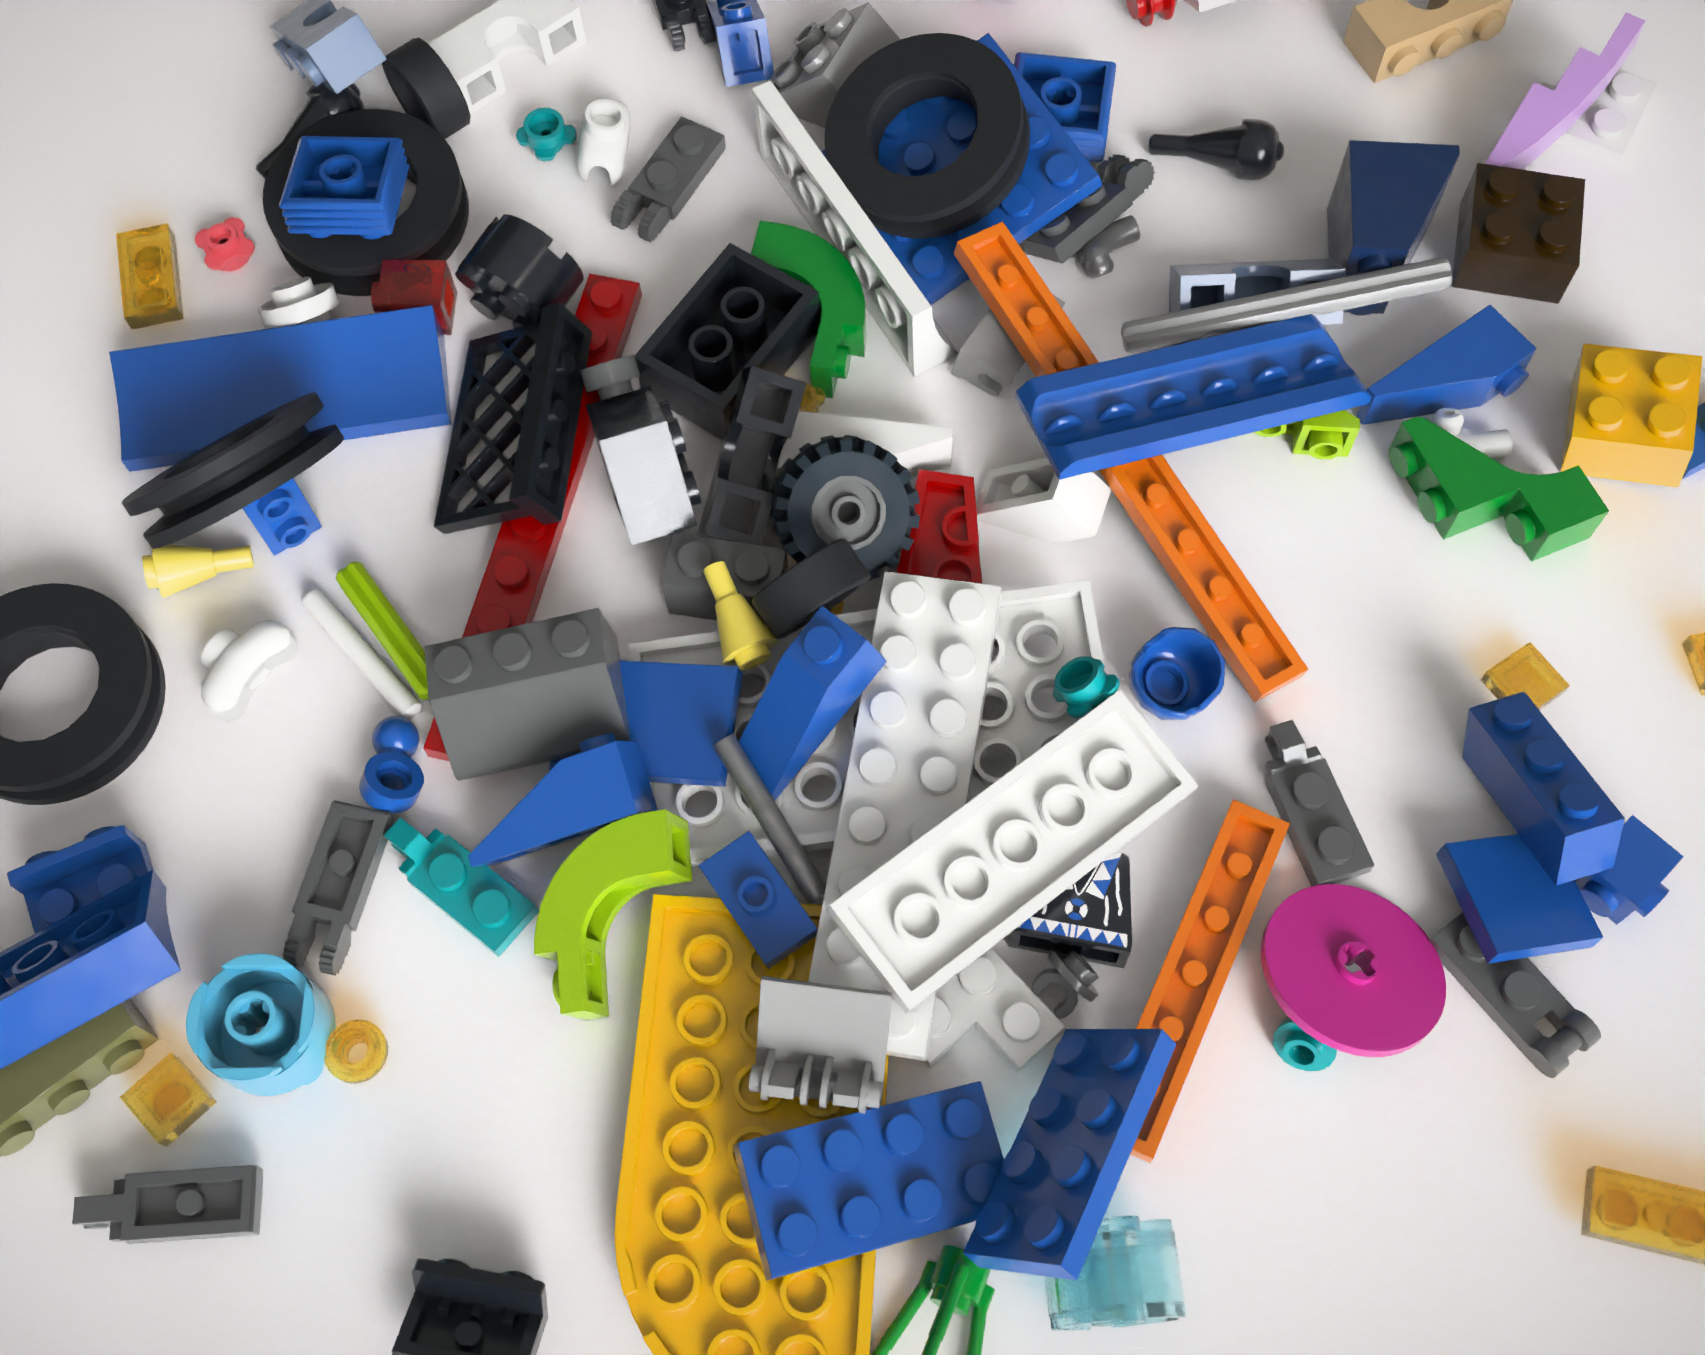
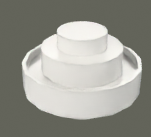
M302 277L272 288L270 294L273 299L258 308V313L264 327L267 329L326 321L332 316L330 310L339 305L340 301L333 284L313 285L311 277Z

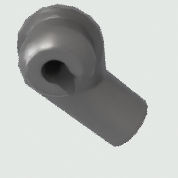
M1132 215L1112 222L1081 248L1079 261L1085 264V272L1088 277L1093 279L1112 272L1114 263L1109 253L1113 252L1114 249L1140 239L1139 226Z

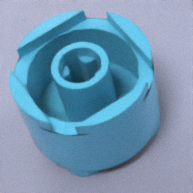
M257 953L239 956L222 965V971L215 975L208 984L203 982L196 990L187 1011L186 1035L193 1052L213 1074L243 1092L258 1096L284 1094L300 1086L308 1085L320 1076L335 1039V1014L326 993L294 965L281 957Z

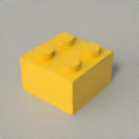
M1583 343L1572 380L1561 471L1579 465L1586 476L1678 487L1694 450L1702 356Z

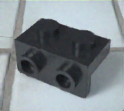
M418 1258L412 1270L415 1292L392 1348V1355L537 1354L548 1320L546 1285L542 1281L534 1280L531 1276L519 1271H505L501 1274L471 1268L464 1262L455 1259L433 1261Z

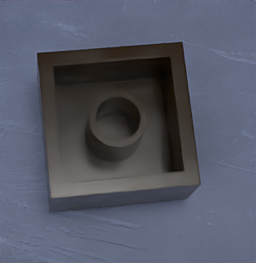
M1477 163L1460 202L1452 287L1559 304L1580 263L1585 179Z

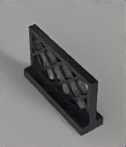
M561 303L543 307L540 322L470 340L433 526L443 534L529 516L534 517L543 525L562 521L584 387L580 370L587 368L592 331ZM536 343L534 356L525 364L521 358ZM503 351L504 353L483 375L486 356ZM517 365L521 371L500 393L495 387ZM528 388L526 403L517 411L512 405ZM491 393L495 400L475 421L476 408ZM508 411L513 417L491 439L487 433ZM520 434L517 451L509 458L504 451ZM482 440L487 446L466 468L467 455ZM499 459L504 465L483 487L478 480ZM511 483L509 500L511 501L497 503L495 501L496 498ZM473 488L478 494L463 511L457 512L458 502Z

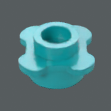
M538 108L525 117L523 127H520L516 132V138L520 145L529 146L534 150L538 160L550 161L555 158L556 153L565 144L575 142L577 133L572 125H564L563 117L558 111L552 108Z
M1089 656L1077 657L1067 662L1058 671L1052 694L1057 702H1065L1068 705L1067 712L1070 717H1084L1118 690L1120 685L1118 678L1114 674L1107 675L1104 672L1105 666L1101 660Z

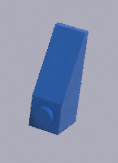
M1488 305L1368 387L1367 391L1372 398L1369 404L1359 407L1356 417L1360 419L1362 425L1434 414L1442 408L1461 410L1480 407L1499 393L1503 397H1507L1515 392L1528 378L1529 373L1525 369L1537 348L1492 305Z
M823 606L819 608L783 653L739 740L741 747L774 801L887 662L867 639Z
M613 733L596 736L580 742L578 745L581 753L561 759L468 855L471 867L498 865L594 833L622 818L657 811L658 808L638 742L616 741Z

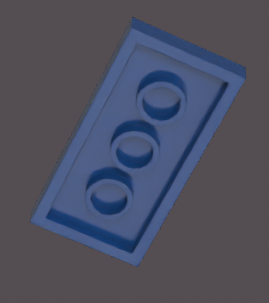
M1065 1029L1060 1042L1054 1050L1053 1058L1036 1095L1029 1104L1028 1112L1013 1145L1004 1158L1002 1169L984 1208L977 1217L973 1232L963 1251V1254L979 1268L1077 1281L1176 1047V1043L1163 1029Z
M981 1081L883 1105L880 1108L868 1109L866 1113L856 1112L750 1139L733 1146L766 1281L975 1222L979 1213L984 1208L1004 1161Z

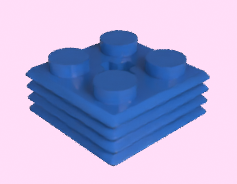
M1016 53L1014 66L1082 154L1090 162H1102L1104 160L1116 63L1034 53Z
M302 136L298 141L279 203V208L283 209L282 216L286 217L285 224L289 225L287 231L292 234H308L313 238H326L330 235H360L365 239H378L392 234L409 170V164L406 163L407 156L404 155L405 148L402 147L403 140L381 137Z

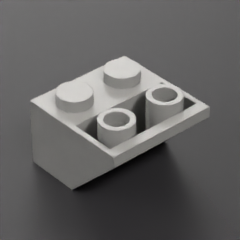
M869 2L850 11L843 8L837 11L828 21L817 25L816 22L807 25L794 40V45L797 48L790 58L786 59L776 68L771 76V80L797 118L825 128L832 102L847 77L869 56L901 39Z

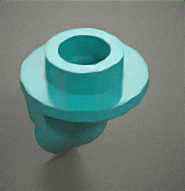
M1288 1016L1281 1021L1275 1030L1273 1045L1277 1054L1285 1063L1296 1069L1321 1071L1329 1067L1336 1058V1049L1321 1043L1307 1034Z

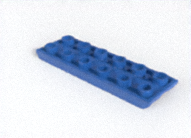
M1313 314L1035 377L1026 381L1016 390L1015 394L1023 414L1059 480L1370 403L1372 398L1354 370L1343 359L1338 346L1321 321Z

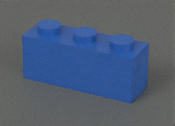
M1525 691L1469 708L1462 758L1554 884L1557 886L1614 868L1625 820L1624 816Z

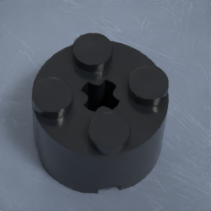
M503 214L500 220L497 216L493 219L460 263L455 273L456 278L474 293L470 303L477 311L492 320H496L499 315H502L513 321L512 325L514 328L540 322L542 308L545 306L561 303L566 307L584 281V276L581 268L568 252L560 259L548 249L553 241L550 236L529 222L508 214Z

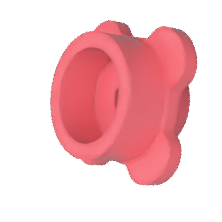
M236 217L227 218L224 223L215 224L209 229H202L196 234L195 243L199 248L204 249L206 253L204 262L208 268L212 270L234 271L243 267L248 262L255 250V245L252 240L245 237L243 233L245 225L241 219Z

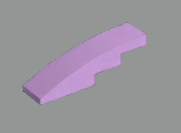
M1626 12L1600 56L1580 47L1554 90L1534 82L1485 164L1524 169L1565 134L1605 90L1634 48L1645 20Z

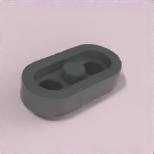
M634 354L580 370L586 393L597 390L600 400L633 391L630 380L641 376Z

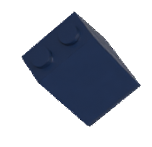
M1349 140L1327 207L1328 259L1333 260L1346 269L1345 277L1410 264L1433 220L1460 155L1459 145ZM1390 301L1347 309L1343 312H1349L1354 315L1384 314Z

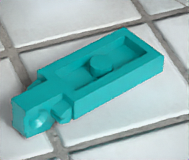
M399 818L384 834V837L391 842V846L407 858L398 869L407 877L406 880L410 885L497 957H500L539 913L534 903L488 866L471 867L468 858L471 852L447 834L445 836L435 828L425 838L402 818Z

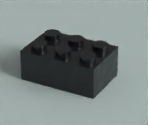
M729 243L636 353L635 360L641 375L638 377L640 387L650 386L658 403L668 401L673 412L723 440L742 370L754 366L784 376L818 334L821 322L819 291Z

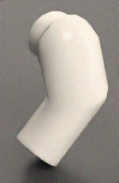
M1442 408L1436 411L1432 417L1434 424L1490 458L1506 457L1512 453V436L1507 429L1473 433L1462 426L1464 417L1454 408Z

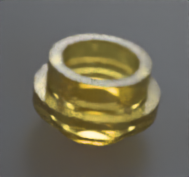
M351 1020L341 1024L331 1033L327 1040L326 1055L324 1057L326 1067L333 1076L346 1083L357 1084L372 1079L384 1067L388 1057L389 1048L386 1036L375 1024L366 1020ZM358 1043H366L367 1054L364 1059L357 1063H350L348 1055L351 1048Z

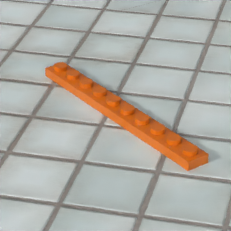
M1003 221L957 241L954 250L955 257L1036 377L1099 363ZM1163 455L1099 470L1211 639L1215 641L1218 649L1254 703L1301 678L1308 671L1304 661Z

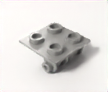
M762 976L756 1063L751 1068L749 1091L761 1093V1100H768L769 1096L792 1100L794 1097H800V1105L807 1106L809 1099L819 1100L820 1108H827L828 1101H832V1105L859 1108V1113H866L867 1107L880 1108L882 1105L892 993Z

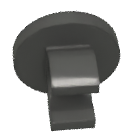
M1055 949L1048 955V959L1055 969L1049 968L1041 971L1033 980L1031 991L1036 996L1049 984H1058L1065 989V999L1054 1009V1014L1059 1019L1070 1015L1076 1008L1078 993L1090 1002L1099 996L1097 990L1092 985L1099 976L1074 950L1065 957Z

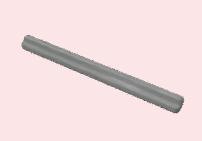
M1440 257L1127 321L1121 327L1122 343L1125 351L1131 354L1204 339L1309 314L1318 316L1441 291L1452 284L1451 267L1447 258Z

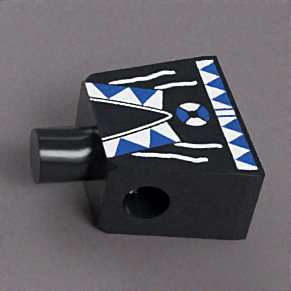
M1114 852L1013 930L1009 947L1050 954L1056 949L1065 957L1074 950L1087 962L1124 968L1132 947L1129 856L1124 853Z

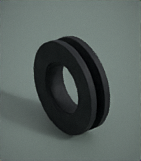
M928 33L911 36L891 43L869 56L856 67L838 90L829 109L824 133V145L828 162L877 229L905 238H934L955 233L975 224L991 213L1008 196L1016 185L1026 164L1030 146V124L1016 81L1008 66L994 51L980 42L964 36L948 33ZM944 96L962 100L975 109L977 113V128L970 145L950 165L932 174L909 177L892 173L879 163V144L886 127L905 108L920 100Z
M362 109L330 116L309 126L289 141L274 159L263 188V209L266 221L289 265L301 277H311L313 285L333 284L336 293L341 295H382L416 284L421 281L417 273L412 270L408 272L410 278L414 280L411 282L406 277L405 270L407 268L416 269L423 278L429 276V273L424 268H427L431 273L435 272L453 254L464 235L468 223V194L450 145L437 130L426 122L411 115L392 110ZM302 136L381 137L403 140L402 147L405 148L404 155L407 156L406 163L409 164L407 179L416 184V194L409 208L396 219L392 234L378 239H365L360 235H330L326 238H313L308 234H292L287 231L289 225L285 224L286 217L282 216L283 209L279 208V203L298 141Z
M310 393L252 420L205 446L136 489L121 503L130 516H136L156 508L161 510L163 516L149 527L143 536L152 549L164 547L224 519L280 487L328 455L342 443L344 437L335 424L308 432L304 424L324 407L317 393Z
M50 583L24 587L0 596V691L8 676L25 660L48 649L73 646L85 649L95 655L99 665L98 689L87 710L67 729L43 740L23 742L7 739L0 735V799L26 805H47L85 796L100 789L122 774L139 757L151 740L159 724L165 702L166 684L162 661L152 641L121 606L104 594L78 585Z

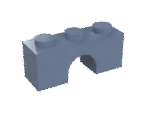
M307 0L269 26L278 38V41L272 45L285 65L291 71L295 69L303 79L307 77L315 87L323 84L335 94H338L387 60L359 15L344 6L337 11L331 0Z
M1331 259L1170 265L1169 313L1343 278L1346 275V269ZM1344 310L1315 317L1323 325L1343 324Z

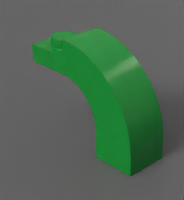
M760 220L751 255L819 291L821 322L810 362L811 389L814 396L833 398L837 379L847 378L851 355L865 357L866 311L861 282L846 257L823 238L795 226Z

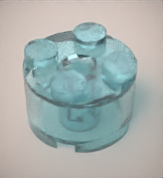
M1139 1216L1104 1218L1077 1281L1044 1276L1051 1331L1090 1330V1324L1091 1327L1111 1326L1112 1328L1175 1321L1178 1318L1187 1317L1175 1231H1172L1171 1219L1140 1221Z

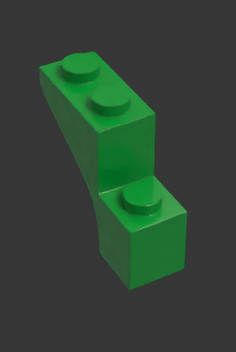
M1414 417L1401 422L1389 448L1393 469L1399 477L1406 478L1417 496L1422 516L1427 522L1435 525L1443 540L1503 517L1510 538L1514 543L1522 546L1532 562L1589 539L1609 512V509L1579 465L1552 474L1536 475L1517 472L1505 467L1422 417Z

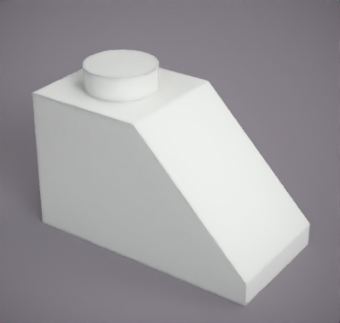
M1047 457L988 470L976 503L977 520L1053 544L1094 537L1101 524L1111 488L1093 472L1059 480Z

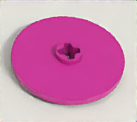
M1322 884L1307 887L1285 899L1267 922L1261 940V964L1272 995L1287 1016L1297 1026L1331 1048L1364 1057H1384L1402 1053L1419 1044L1438 1023L1445 1006V973L1435 947L1428 941L1429 938L1422 928L1406 912L1375 893L1342 884ZM1355 963L1362 971L1358 970L1351 973L1344 965L1350 966Z

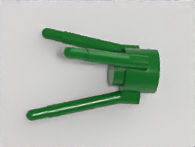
M943 1245L937 1263L932 1261L926 1262L919 1283L879 1341L880 1343L872 1355H888L932 1289L930 1301L939 1306L929 1331L922 1355L937 1354L953 1313L967 1316L970 1306L973 1309L966 1355H981L987 1311L995 1292L994 1288L986 1284L991 1269L979 1268L963 1254L964 1249Z

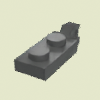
M1293 719L1271 726L1268 736L1264 739L1273 760L1265 764L1269 777L1266 786L1281 820L1290 823L1287 833L1310 885L1335 884L1370 872L1375 866L1326 759L1322 758L1317 746L1306 749L1305 742Z
M257 1165L128 1173L125 1174V1179L114 1180L113 1194L75 1197L72 1224H82L84 1229L110 1228L109 1241H122L128 1244L260 1235L263 1168Z

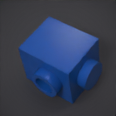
M1632 815L1624 822L1614 868L1576 879L1575 882L1590 911L1599 916L1608 917L1618 925L1634 911L1638 912L1642 917L1647 916L1663 900L1670 890L1661 882L1684 856Z

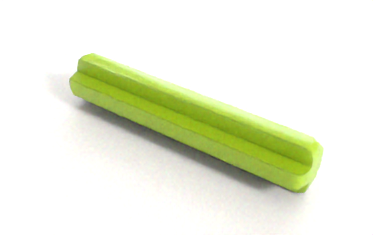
M351 562L347 567L340 569L336 573V581L418 697L422 700H428L425 650L363 564Z

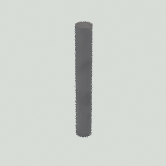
M731 734L714 744L713 748L807 903L824 895L825 883L735 735Z

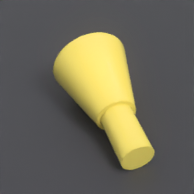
M169 544L152 549V554L142 556L147 586L149 589L159 588L162 598L213 578L219 572L254 567L250 545L213 551L212 548Z
M719 561L710 564L704 568L703 572L716 600L715 611L723 664H736L740 670H748L763 664L771 658L769 650L777 644L778 640L743 595L738 594L725 562Z

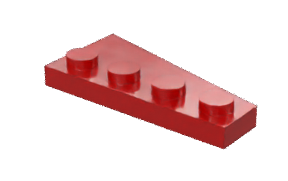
M919 469L915 485L920 503L915 504V512L920 515L919 527H912L909 536L914 542L909 551L902 548L897 573L982 584L974 477Z

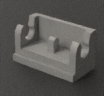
M1053 295L1063 309L1066 302ZM990 308L962 346L951 374L959 379L960 377L964 378L990 395L998 396L1003 389L1002 385L1009 387L1026 361Z

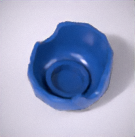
M1170 627L1161 630L1140 648L1130 663L1129 686L1132 693L1143 709L1161 720H1186L1200 713L1221 693L1224 686L1225 660L1215 641L1196 628Z

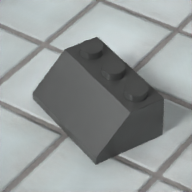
M599 608L424 646L429 702L452 771L458 781L567 758L581 753L578 745L580 742L604 734L613 733L616 741H631L620 667L618 637Z

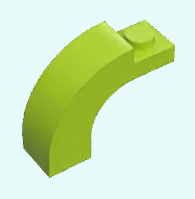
M663 809L628 816L612 822L586 838L572 851L555 873L539 909L534 936V955L558 962V969L553 975L552 987L555 1000L560 1006L561 1015L583 1020L609 1017L606 940L610 926L624 904L642 891L658 886L692 881L687 820Z

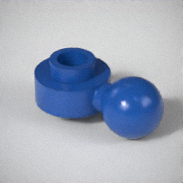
M390 716L376 725L372 734V744L377 754L367 762L359 782L361 796L371 807L393 814L409 810L416 803L424 784V775L420 766L410 758L419 746V732L414 723L405 717Z

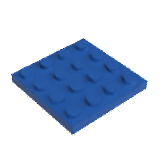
M989 32L977 41L994 51L1008 66L1016 81L1029 118V153L1016 185L991 213L975 224L952 234L934 238L914 239L891 235L877 229L930 305L970 279L954 255L957 241L1003 221L1014 239L1020 244L1103 186L1099 174ZM944 96L920 100L905 108L886 127L879 144V163L892 173L909 177L932 174L950 165L970 145L977 128V113L975 109L962 100ZM824 149V150L821 151V152L823 153V155H824L825 158H826V152H825V149Z

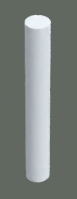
M312 590L306 594L302 600V605L400 716L409 720L415 717L420 712L422 705L320 590Z

